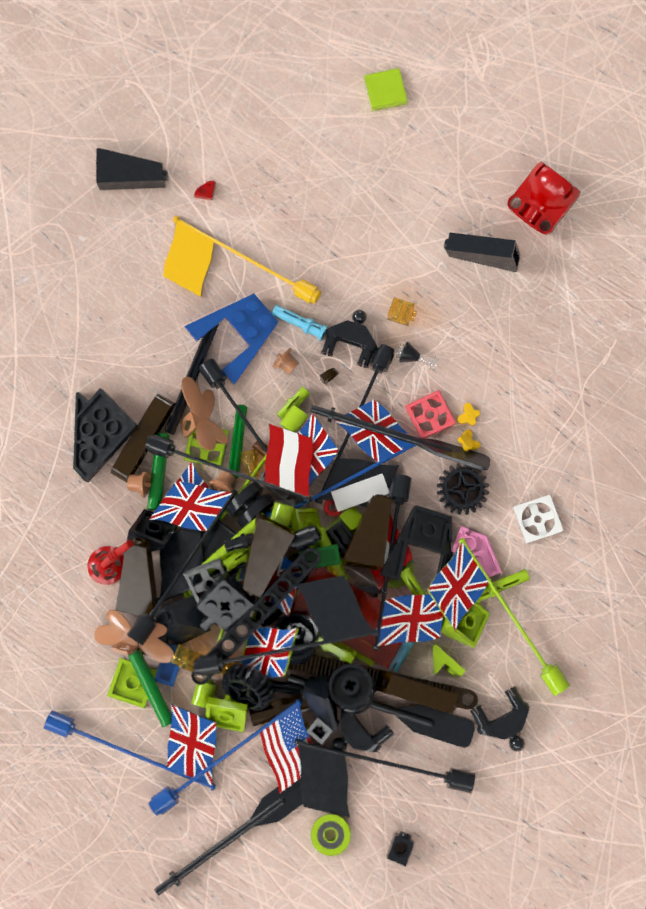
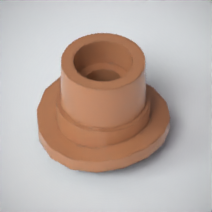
M289 348L282 355L280 353L277 354L278 358L272 367L274 369L279 367L287 374H290L299 362L290 353L292 349Z
M144 471L140 475L131 474L127 481V489L138 492L142 498H145L151 487V473Z
M222 471L216 480H210L208 485L212 490L231 492L236 479L232 474Z

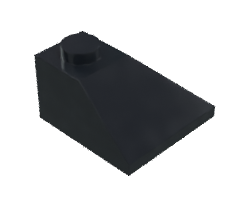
M144 509L129 529L127 540L135 537L143 538L146 542L151 543V550L153 552L166 546L178 526L162 521H150L149 519L154 512Z
M194 595L171 603L157 610L154 615L157 623L166 626L167 632L165 635L177 646L211 631L210 627L206 631L200 627L201 621L205 616L197 608L198 604Z
M328 675L305 679L304 688H301L303 700H307L309 708L334 732L338 731L337 705L329 693Z

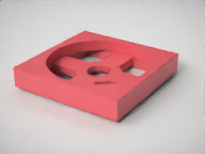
M439 390L405 406L420 438L426 439L456 425ZM428 400L437 401L442 405L437 408H433L430 406ZM418 404H421L424 412L415 418L414 410ZM430 411L434 413V417L431 419L427 417V413ZM446 412V422L440 426L437 420L438 415ZM426 421L430 422L433 430L425 431L420 428L419 424Z

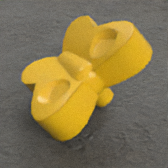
M465 403L463 406L464 414L457 418V422L459 424L468 423L470 426H474L476 423L475 419L479 417L480 412L479 410H474L470 403Z
M470 429L465 430L458 438V442L462 444L466 452L477 450L481 446L478 441L472 439V431Z

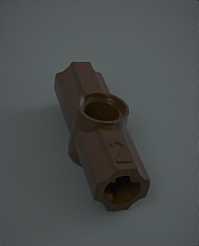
M301 694L287 699L285 697L272 701L262 711L251 709L249 713L253 726H257L271 721L297 702L296 699L302 701L300 706L301 713L311 709L307 700H303Z

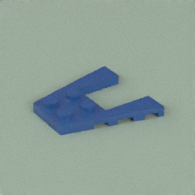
M251 294L184 327L197 342L222 320L226 319L248 344L249 347L222 369L233 385L240 378L278 323L276 318L255 294Z

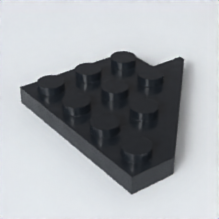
M101 388L89 401L82 393H76L73 469L88 483L139 427Z

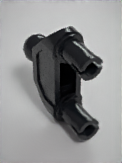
M356 310L352 314L354 322L347 320L326 330V340L321 353L323 355L327 353L329 357H332L337 342L347 343L362 349L357 365L362 367L363 364V368H368L372 354L376 352L378 347L366 326L361 325L367 319L366 313L363 310Z
M516 686L504 692L513 706L512 711L493 721L488 720L481 705L475 707L479 715L474 708L470 710V713L478 725L477 731L479 734L503 740L510 738V748L515 752H519L524 749L525 741L521 736H517L516 733L522 731L530 706L526 701L523 702Z
M341 710L340 733L343 737L335 738L331 746L333 749L345 751L349 743L353 749L378 752L382 747L381 745L395 734L386 724L375 735H371L358 720L356 714H349Z

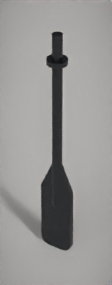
M312 405L310 410L312 413L328 417L327 422H331L334 419L419 446L433 455L480 470H488L490 467V458L482 453L472 450L466 452L462 447L440 440L417 438L334 412V407L328 410Z
M292 674L289 675L288 682L304 686L305 678ZM374 701L370 707L395 715L415 733L462 748L468 747L472 742L475 725L468 719L424 705L396 708Z
M301 778L280 794L279 788L276 787L265 795L250 820L177 873L171 871L169 873L170 878L154 889L158 896L174 884L179 887L181 879L251 828L279 822L301 806Z

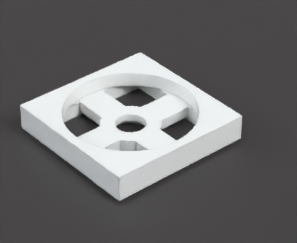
M550 495L513 507L526 544L563 532ZM537 503L547 505L550 511L546 513L539 512ZM529 506L531 516L528 519L522 520V513ZM535 516L541 517L540 523L534 521ZM553 519L555 523L552 530L546 532L545 521ZM534 526L537 528L539 535H533L525 528Z

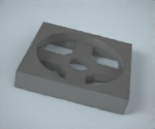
M221 558L184 572L183 575L197 604L202 596L199 592L207 591L209 588L206 582L211 580L214 583L220 577L211 576L208 569L212 567L219 569L221 574L226 571ZM200 572L203 578L202 583L193 585L194 575Z

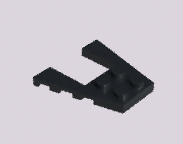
M417 505L414 506L379 576L396 581L400 580L408 544L441 554L437 570L438 574L453 557V552H451V516Z

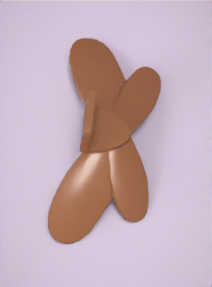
M184 377L181 382V388L184 398L192 410L180 422L184 438H188L196 430L197 441L206 450H213L216 446V441L221 444L228 443V437L224 431L209 420L215 403L214 393L207 389L202 395L197 383L191 377ZM191 421L190 428L187 431L186 423Z
M109 610L106 616L110 624L99 626L94 632V638L99 644L114 645L111 647V650L130 655L139 648L148 657L161 663H169L174 658V652L171 647L158 638L167 632L166 626L160 623H154L157 626L143 646L126 635L132 626L124 615L116 610Z

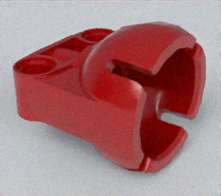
M540 161L515 193L509 197L507 205L516 216L530 227L542 234L548 235L554 231L558 223L577 201L581 191ZM520 198L521 206L517 209L513 208V200ZM544 221L551 223V228L548 231L541 229V224Z

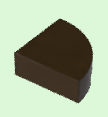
M331 368L320 375V380L326 385L337 377L339 373L335 368Z

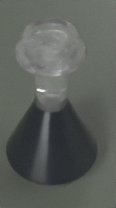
M409 342L405 344L400 343L396 354L400 363L418 361L429 365L430 370H435L439 361L436 356L432 359L421 355Z

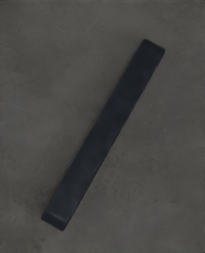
M314 547L304 549L267 588L262 596L254 602V606L206 655L219 653L220 656L224 657V660L229 659L290 594L296 585L316 566L320 560L319 551ZM308 551L316 553L314 561H307L305 559V554ZM294 566H300L303 569L300 576L292 574L291 570ZM280 581H287L289 588L282 591L278 588V583ZM271 595L275 598V603L267 605L264 602V598ZM258 610L262 617L254 620L251 618L250 613ZM244 625L248 628V632L243 635L239 634L237 627ZM231 640L234 643V647L226 649L223 646V642ZM194 669L191 675L193 682L197 685L207 683L213 676L208 675L202 679L198 678Z

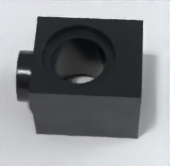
M400 831V834L394 833L386 858L406 866L415 844L414 840L411 839L412 836ZM397 843H405L407 845L404 852L396 851Z

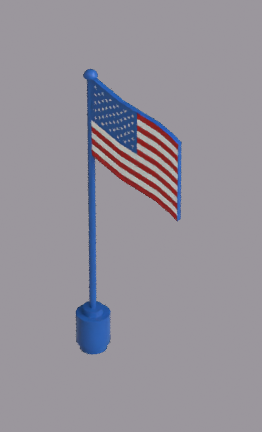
M296 699L297 702L178 789L167 786L154 795L151 801L148 802L151 811L156 816L166 813L179 803V792L258 734L261 736L265 755L275 774L279 794L301 778L299 749L294 744L295 739L299 738V741L313 744L303 722L300 710L302 701Z

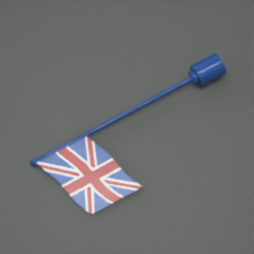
M375 400L345 414L408 434L391 414ZM334 420V422L338 423L349 433L358 446L374 459L376 463L312 496V501L417 445ZM307 500L295 505L294 509H298L306 505ZM273 509L267 511L264 515L271 518Z
M171 704L172 724L168 741V766L76 729L73 718L52 710L49 713L44 724L45 730L67 738L68 735L72 736L73 732L189 780L213 763L217 740L216 722ZM212 769L194 781L211 788L210 791L216 788L215 783H213Z

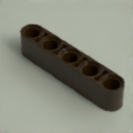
M160 394L154 397L138 423V429L131 435L115 461L110 472L112 475L127 483L129 476L136 473L149 451L145 449L148 437L160 433L172 413L175 405L173 401Z

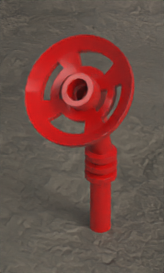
M127 540L119 547L104 546L96 549L89 557L87 564L91 578L102 585H110L119 581L124 561L123 553L133 546V542ZM107 551V553L98 556L97 559L95 558L100 552ZM118 559H120L121 566H116ZM92 565H96L100 573L98 577L94 574ZM115 572L118 573L115 577L105 580V577H109Z

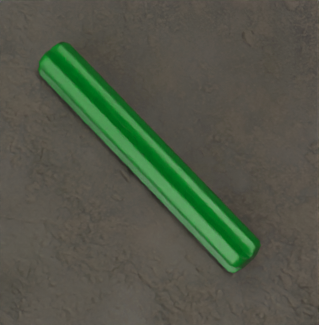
M238 404L237 406L246 417L247 406ZM236 411L229 469L239 472L245 423ZM232 474L235 479L239 478V476Z

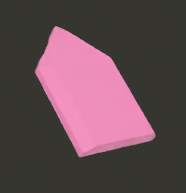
M461 526L451 549L453 555L460 546L459 540L465 538L466 544L489 578L502 573L487 536Z

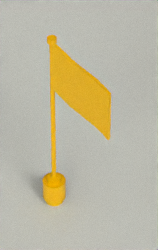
M174 216L173 222L176 223L173 242L165 260L163 271L165 278L201 297L203 282L211 263L214 243L292 285L294 296L309 304H316L322 291L318 290L317 286L304 279L297 280L294 283L180 220L179 216Z

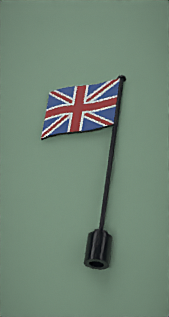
M215 359L205 361L199 367V371L211 388L222 389L267 454V447L224 387L227 379L226 375ZM313 413L305 426L298 432L300 435L312 438L313 442L309 487L331 464L338 452V448ZM297 497L298 503L304 501V499Z
M402 474L393 475L389 499L393 500L396 508L389 554L394 546L400 505L409 500L412 478ZM385 577L377 626L378 636L375 639V646H372L373 649L378 651L380 646L405 642H427L440 638L443 613L431 595H405L386 599L389 578Z
M175 482L149 520L167 522L188 530L203 531L205 534L150 615H139L126 634L128 637L142 646L145 644L157 626L154 624L155 619L153 616L234 496L238 495L236 490L231 492L216 491L188 482Z

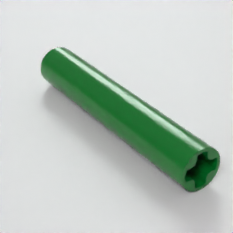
M157 433L159 436L170 439L169 434ZM154 455L151 487L149 488L147 503L148 510H156L162 501L167 459Z
M139 649L128 655V658L161 726L166 727L172 724V714L141 650Z

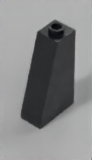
M96 148V183L100 190L165 188V181H168V170L164 169L163 163Z
M450 232L448 239L444 243V249L451 258L517 272L521 255L516 240Z

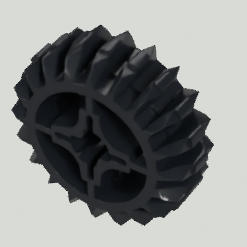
M458 463L456 465L457 470L451 465L449 467L450 472L447 470L443 471L446 477H439V480L443 482L437 484V487L442 489L437 491V495H443L439 502L446 500L447 503L444 505V508L446 509L449 505L452 506L450 509L451 513L454 512L455 508L458 509L457 515H461L462 510H464L465 515H468L469 508L475 513V506L482 508L481 502L487 501L482 496L489 494V491L483 490V488L489 486L488 483H482L486 480V476L480 478L479 475L482 471L478 470L475 473V468L471 467L469 470L468 465H464L463 469H461V465ZM457 475V485L447 489L448 481ZM463 475L471 477L476 484L468 483ZM460 484L463 485V488L468 489L465 491V495L462 490H457V488H460ZM478 490L477 498L473 502L468 503V493ZM449 494L457 495L462 504L452 500Z
M239 663L238 665L230 666L221 682L225 694L229 695L230 699L237 703L248 705V710L262 711L271 703L275 693L274 686L271 684L272 681L267 679V675H263L261 670L258 671L255 667H250L248 664L243 665Z

